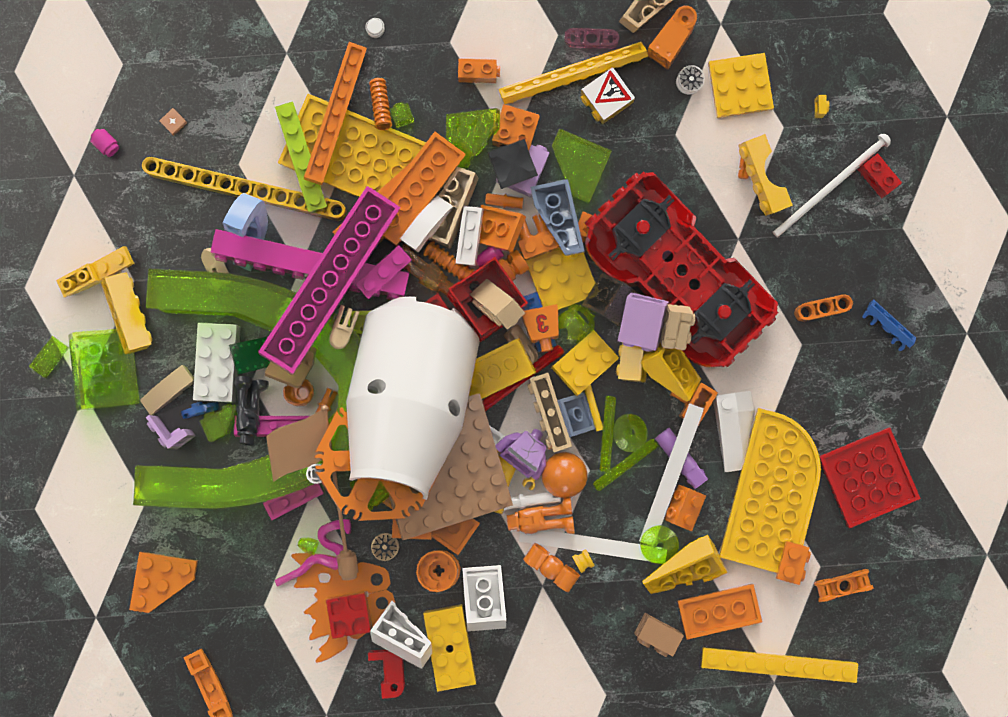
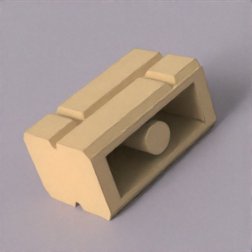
M667 305L660 337L662 347L679 350L686 349V345L691 341L690 326H693L695 323V314H693L690 307Z

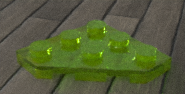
M492 108L446 114V140L466 154L458 167L467 169L475 155H479L488 144L487 141L492 134H496L500 129V109Z
M559 128L552 144L553 152L564 179H568L572 197L589 204L611 154V150Z

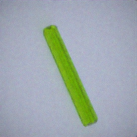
M606 396L599 469L601 472L610 471L616 397Z
M650 439L593 482L596 490L601 491L658 447L656 441Z

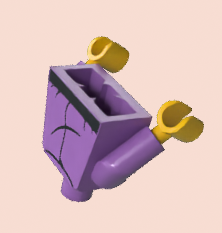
M534 429L531 434L528 431H524L521 434L516 432L507 435L495 445L497 453L501 452L499 456L527 477L523 480L522 485L525 487L527 482L532 483L529 490L535 488L534 481L539 479L546 467V446L540 442L543 433L538 429Z

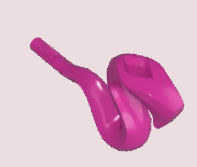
M343 519L344 530L347 534H350L351 521L350 519ZM339 520L322 525L317 533L321 545L333 551L336 555L343 551V545L328 540L326 536L329 532L340 529ZM322 554L312 555L296 570L275 579V584L278 587L303 575L314 564H322L337 570V557L333 558Z

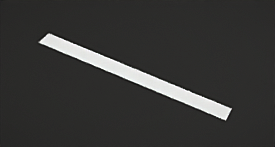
M689 403L641 534L640 542L651 546L655 544L704 408Z
M548 530L537 531L533 534H525L520 531L519 542L537 543L539 545L577 551L586 549L587 552L657 563H665L667 548Z

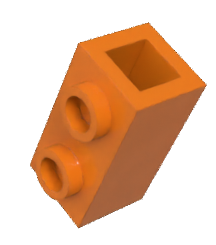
M459 59V82L496 83V77H500V66H497V60Z

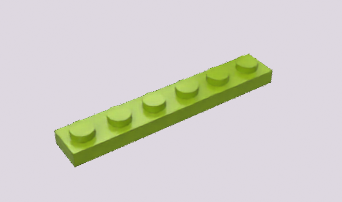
M293 101L276 106V113L309 214L328 209L321 186L304 180L311 155Z

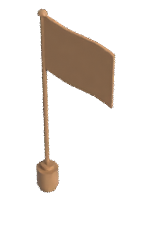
M323 405L319 412L308 418L282 426L266 436L273 482L288 473L309 467L321 461L320 458L315 459L314 456L317 454L323 455L322 452L315 451L329 426L327 409L329 408L327 405ZM330 441L329 447L331 450H333L332 442ZM333 472V483L339 492L336 472ZM337 507L343 551H340V554L336 556L338 571L342 580H352L357 578V573L359 572L355 552L347 550L342 512Z

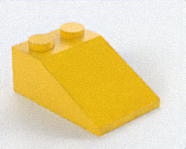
M661 342L656 351H646L640 361L643 369L652 379L686 402L690 401L701 381V378L682 350L664 348Z

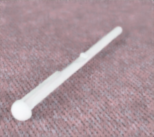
M880 134L877 143L872 145L775 229L773 234L779 237L882 146L888 147L891 142L890 137L886 134Z

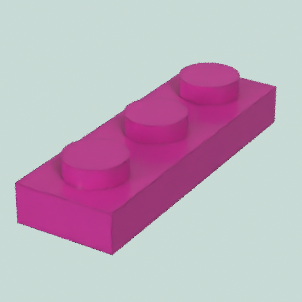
M398 246L359 280L355 286L369 299L411 262L412 259Z
M307 480L263 504L271 520H274L324 494L320 484H314Z

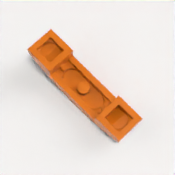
M199 649L184 657L191 675H194L208 706L209 716L233 717L222 685L204 651Z

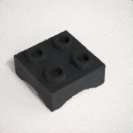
M525 139L488 152L501 189L538 176Z

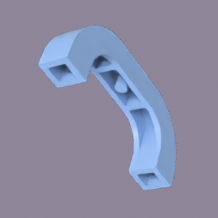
M246 193L241 194L232 204L223 221L224 230L241 237L249 236L264 240L268 226L265 202ZM247 264L246 267H239L251 271L253 265Z

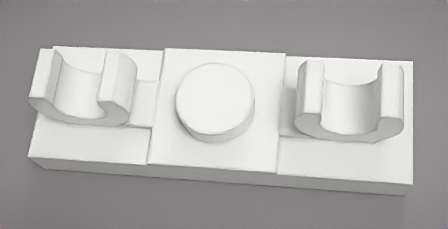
M463 206L456 264L476 266L483 208Z

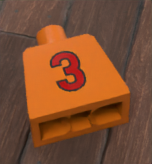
M557 304L525 310V314L521 318L531 343L540 342L542 352L553 350L551 339H556L559 336Z

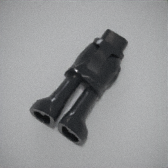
M237 376L234 378V385L238 397V405L235 407V411L237 413L236 427L237 431H239L237 435L240 436L239 444L254 446V438L257 437L260 427L259 396L261 392L268 389L269 381L262 379L252 380L249 376ZM248 390H249V408H247V394H248Z

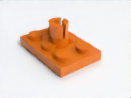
M481 205L480 208L484 210L479 244L513 252L526 216L521 213Z

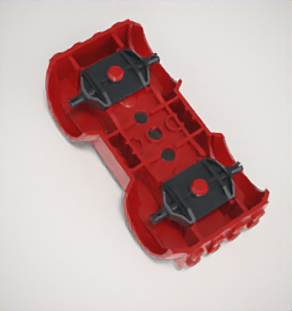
M653 172L635 173L625 182L627 184L625 188L622 186L612 195V201L608 200L598 209L600 212L598 215L594 214L584 222L586 227L583 230L587 233L585 241L587 252L595 264L612 279L621 283L634 282L646 296L669 301L668 304L690 307L693 314H695V323L693 326H690L691 341L686 345V349L682 350L688 359L704 367H729L735 361L734 357L738 353H743L749 347L748 343L752 339L756 340L763 333L761 330L766 325L770 326L776 320L775 316L779 313L777 311L778 302L735 257L725 259L694 227L695 215ZM670 251L673 254L672 261L665 262L662 259L663 252ZM679 265L686 267V274L684 276H680L677 273ZM691 279H697L700 282V287L697 290H692L689 287Z

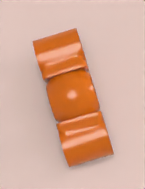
M534 543L523 560L536 570L540 569L542 575L550 580H554L553 583L562 590L569 592L580 577L579 573L568 565L564 566L560 559L549 555L550 552L544 547Z

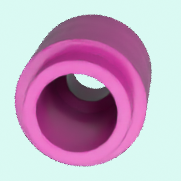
M96 129L91 134L90 142L103 155L111 157L118 151L117 141L105 129Z

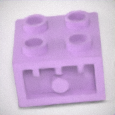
M148 415L146 417L149 421L147 423L148 427L152 432L156 431L160 437L158 441L164 448L178 449L196 436L192 430H181L180 428L170 434L158 416Z

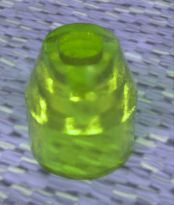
M301 537L298 541V547L303 552L311 555L315 554L319 541L310 537Z

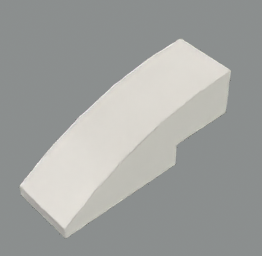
M436 196L416 217L400 239L419 252L428 238L434 235L453 206L439 196Z

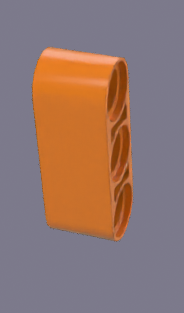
M839 295L807 302L798 306L795 309L794 315L798 321L806 322L842 314L852 308L853 301L848 295ZM840 299L845 301V309L839 307L838 301ZM823 303L827 306L826 313L820 311V304ZM802 308H806L809 311L808 317L802 316Z

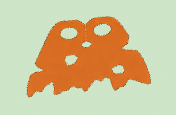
M295 553L291 557L302 565L307 558L315 554ZM360 562L358 563L359 572L357 573V578L342 580L338 569L333 570L322 564H314L306 573L297 577V582L294 585L295 588L312 587L317 590L314 596L318 600L304 611V614H310L311 618L316 620L312 626L309 640L329 635L327 642L319 648L321 655L315 660L316 663L335 656L348 645L347 636L332 639L326 599L367 591L370 593L368 603L373 628L385 611V609H379L376 606V600L384 597L388 600V605L391 601L395 603L393 593L387 590L390 585V578L385 568ZM320 573H327L331 578L328 583H321L318 575ZM375 573L383 577V582L378 586L371 583V576ZM366 633L356 634L350 637L353 639H359Z

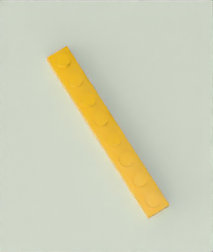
M638 42L500 88L499 93L504 104L514 103L517 100L532 97L535 94L550 91L553 88L568 85L571 82L586 79L598 73H604L612 67L619 68L625 64L640 61L648 57L647 50L642 42Z
M702 647V668L857 683V662Z

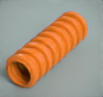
M374 78L369 82L375 128L387 130L391 128L392 122L386 80Z
M434 241L430 242L423 252L424 256H429L430 260L433 259V262H437L438 266H443V269H447L448 273L452 272L454 277H458V280H463L474 271V269H469L468 265L456 264L455 256L449 255L448 251L445 252V249H441L440 245H435Z

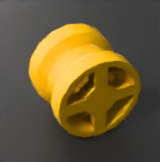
M586 549L581 554L572 556L581 573L585 572L586 568L595 566Z

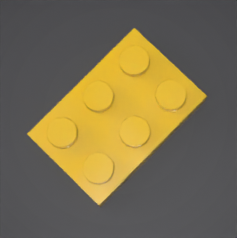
M593 330L551 368L573 393L578 396L616 362L619 357Z

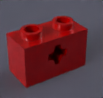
M878 153L857 169L881 199L902 183Z

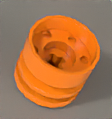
M436 550L425 554L417 564L416 574L418 581L425 589L432 592H441L450 589L456 584L460 577L461 568L459 561L452 553ZM439 565L442 569L444 568V572L441 573V576H439L438 572H435V569H437Z

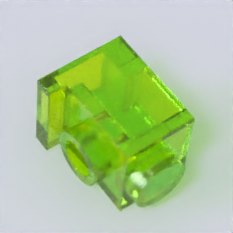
M400 102L393 105V108H390L396 128L414 122L408 103Z

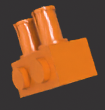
M540 214L532 217L538 231L537 235L533 236L530 234L526 220L519 234L518 248L525 261L560 248Z

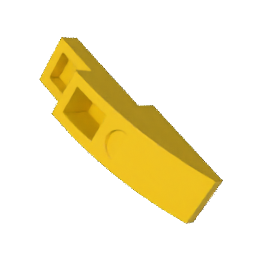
M123 246L93 263L81 266L56 281L63 297H68L100 284L105 277L122 273V270L133 265L134 262L127 247Z

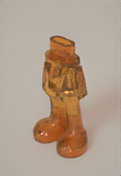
M404 243L401 248L412 259V262H409L403 269L412 273L421 285L437 293L440 291L447 295L448 289L454 284L447 280L448 277L445 276L443 271L434 262L426 263L411 250L410 246Z

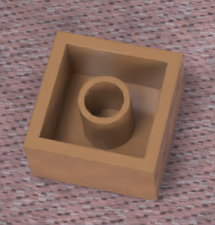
M644 613L634 633L640 644L648 648L650 645L654 646L656 652L665 657L668 654L672 657L674 656L684 636L677 629Z

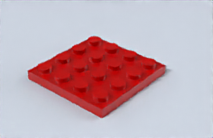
M890 427L819 456L824 473L848 528L921 499Z

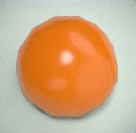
M307 379L304 380L300 388H294L289 385L283 388L285 400L296 407L307 405L314 396V386Z

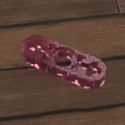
M570 28L565 32L564 41L569 47L611 49L617 46L619 34L613 29ZM581 33L584 34L583 42H581V38H576L575 42L568 38L571 34H575V37H581ZM588 34H595L597 41L589 43L586 36ZM600 34H603L602 38H608L609 35H612V38L616 39L612 43H609L607 39H603L602 43H599Z

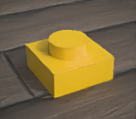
M818 95L815 99V118H823L829 112V101H826V95Z

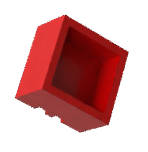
M367 591L326 599L332 639L370 633L372 621Z

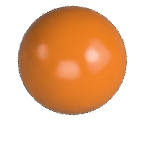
M560 452L547 459L546 467L541 477L543 485L549 493L560 498H571L583 490L588 474L584 462L577 455L569 452Z

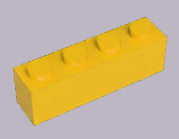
M127 272L105 277L101 285L124 354L147 349L151 345L152 337L150 332L146 330V319L144 314L140 312V301L138 296L134 294L132 278L128 276Z
M620 345V364L617 365L616 370L618 379L646 383L647 372L640 363L646 353L645 350L635 345L633 347Z

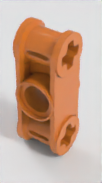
M869 569L858 570L850 574L814 582L820 596L818 598L819 602L874 589L873 585L870 584ZM846 580L848 582L847 589L840 590V583Z

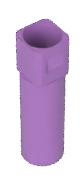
M667 428L655 440L670 458L677 437L670 428ZM688 452L681 474L696 489L707 481L708 478L703 469L699 468Z

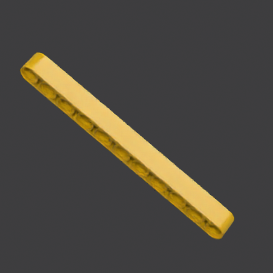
M148 157L142 163L143 170L153 178L234 197H239L243 194L241 193V188L244 185H249V190L246 194L259 198L265 204L309 214L306 203L303 206H296V201L299 198H304L302 192L154 157ZM156 163V169L149 171V166ZM170 168H175L174 174L168 176V170ZM193 172V178L186 180V174ZM211 176V183L204 184L205 178ZM225 181H230V187L227 189H223V183ZM261 190H268L266 197H259ZM286 194V200L278 202V196ZM324 198L328 209L310 214L341 221L346 217L347 210L341 202ZM341 207L342 212L339 215H334L333 209Z

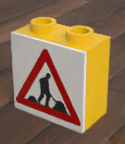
M613 67L581 90L580 97L586 107L589 105L593 112L591 113L594 119L602 124L630 106L635 99Z

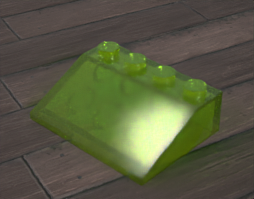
M116 329L72 332L68 335L76 411L140 404L134 352L124 354Z

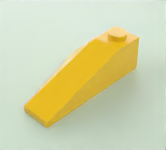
M706 535L689 543L643 580V584L650 594L674 589L679 584L689 586L692 585V581L701 579L704 582L711 581L728 572L714 543Z

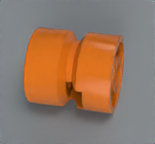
M517 249L507 255V259L502 258L499 260V263L512 281L516 279L517 274L522 275L529 270V266Z

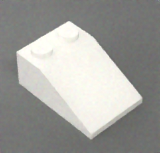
M501 565L462 568L467 631L506 628Z

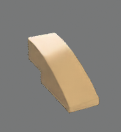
M181 365L152 388L140 401L149 414L154 415L194 383V377L186 366Z

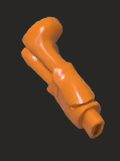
M564 498L562 503L556 506L526 508L515 512V514L507 515L508 530L533 534L537 531L559 528L564 529L568 534H575L573 516L552 520L544 519L545 516L572 515L571 498Z

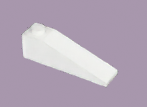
M751 391L717 395L713 400L725 472L741 470L744 463L754 412Z

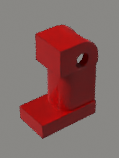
M386 649L370 650L368 652V661L383 660L384 681L381 683L382 699L399 697L405 688L403 658ZM392 684H396L398 688H393Z

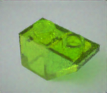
M229 403L222 406V410L217 413L211 411L203 415L204 419L200 420V423L209 442H214L231 433L235 416H237L235 411L237 405Z

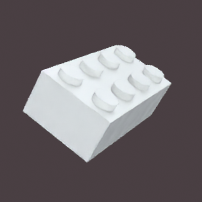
M198 323L193 400L236 403L237 390L234 385V378L238 375L229 345L240 342V326Z

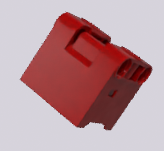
M496 257L489 260L460 282L451 286L447 293L451 303L476 332L480 342L501 329L503 325L498 326L487 315L477 319L467 303H471L474 300L470 295L473 292L469 288L471 284L476 283L480 285L488 279L513 298L523 311H525L528 304Z

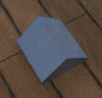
M585 392L580 393L578 396L573 395L557 400L569 437L596 429Z

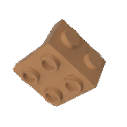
M311 346L293 375L270 362L265 370V376L294 388H300L314 365L317 348Z

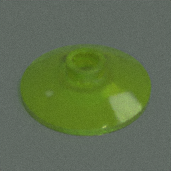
M635 414L620 416L613 426V438L617 446L626 452H635L645 445L648 432L644 421Z
M657 525L644 532L640 541V548L647 560L655 564H664L677 554L679 541L673 530L666 526ZM658 543L664 544L662 549H658L656 546Z

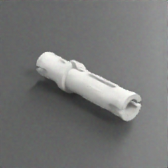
M549 492L526 496L519 494V497H511L513 506L504 508V511L521 508L522 510L525 507L550 503H561V498H553L554 495Z

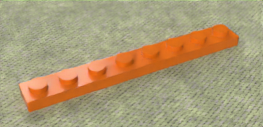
M351 42L348 43L304 175V180L319 185L323 184L367 50L366 47Z

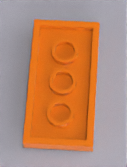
M754 584L677 601L687 640L762 623Z

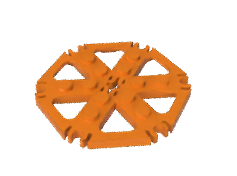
M341 407L339 409L340 414L343 416L341 417L338 411H336L315 451L322 452L323 455L317 454L314 458L322 460V465L315 466V469H323L324 472L315 473L340 512H342V508L346 505L347 507L344 509L343 514L347 515L348 511L352 509L355 512L354 520L361 513L358 521L404 519L405 517L401 510H404V515L407 517L410 516L408 512L410 506L415 511L419 510L415 502L419 503L420 508H422L426 499H423L421 492L415 494L407 485L383 479L359 478L356 480L348 497L340 495L330 476L333 472L351 471L349 450L333 451L329 447V443L338 426L345 425L348 430L347 412ZM379 481L395 504V508L392 511L372 512L368 509V503Z

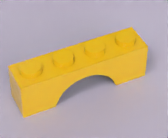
M766 134L739 144V154L744 159L746 172L751 177L753 190L759 198V206L765 216L793 206L787 189L772 184L765 174V161L772 152Z

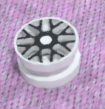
M694 65L684 67L676 79L678 89L687 95L698 92L705 81L704 73L699 67Z

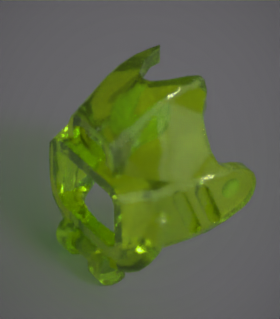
M573 304L568 310L558 316V329L567 328L568 335L566 339L577 340L575 343L578 344L588 333L594 330L593 318L595 316L588 311L587 306L582 307L578 304ZM577 311H580L585 315V317L589 321L588 324L583 320V318L578 314Z

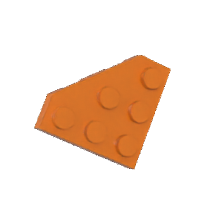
M139 552L129 610L146 613L153 611L195 580L198 560Z

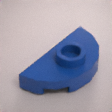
M197 402L191 404L192 408L181 411L183 419L219 410L220 407L218 402L208 404Z

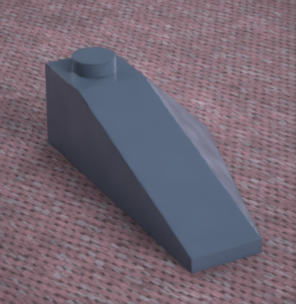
M568 179L530 187L534 206L564 255L583 253V242Z

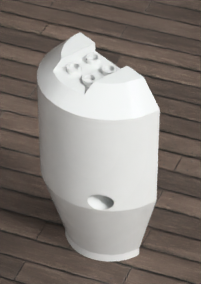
M400 297L387 302L366 315L346 401L351 468L349 480L375 478L401 483L420 491L423 494V499L427 500L429 490L462 430L480 342L476 332L456 309L453 308L450 311L437 305L418 302L416 297Z

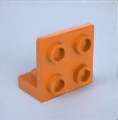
M503 104L492 139V145L500 147V144L509 145L525 139L528 150H530L539 115Z

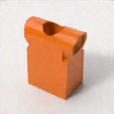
M679 7L648 47V56L666 69L670 68L694 29L697 14L692 7Z

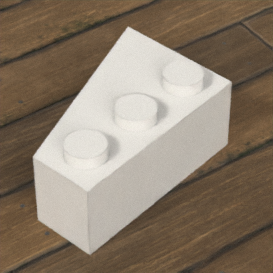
M391 601L370 631L372 642L422 669L432 654L431 642Z

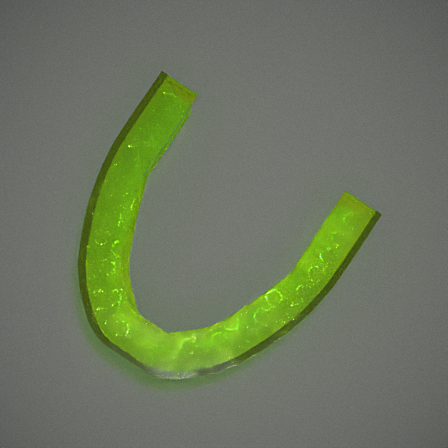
M148 269L146 308L159 309L164 313L234 316L272 332L297 293L262 280L229 273ZM333 312L312 347L317 348L315 357L338 384V407L336 411L343 417L339 409L342 407L347 412L346 401L361 337L353 330L349 342L344 348L335 349L332 347L329 338L337 314ZM335 411V412L333 413V415L328 419L329 424H330V422H331V420H332L334 414L336 413V411ZM345 425L338 426L331 439L333 451L349 450V436ZM269 455L225 469L136 466L133 505L177 508L236 507L282 497L311 486L314 483L307 479L306 472L308 467L288 473L273 482Z

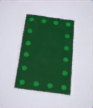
M268 336L229 345L237 375L268 367L271 361L259 355V350Z

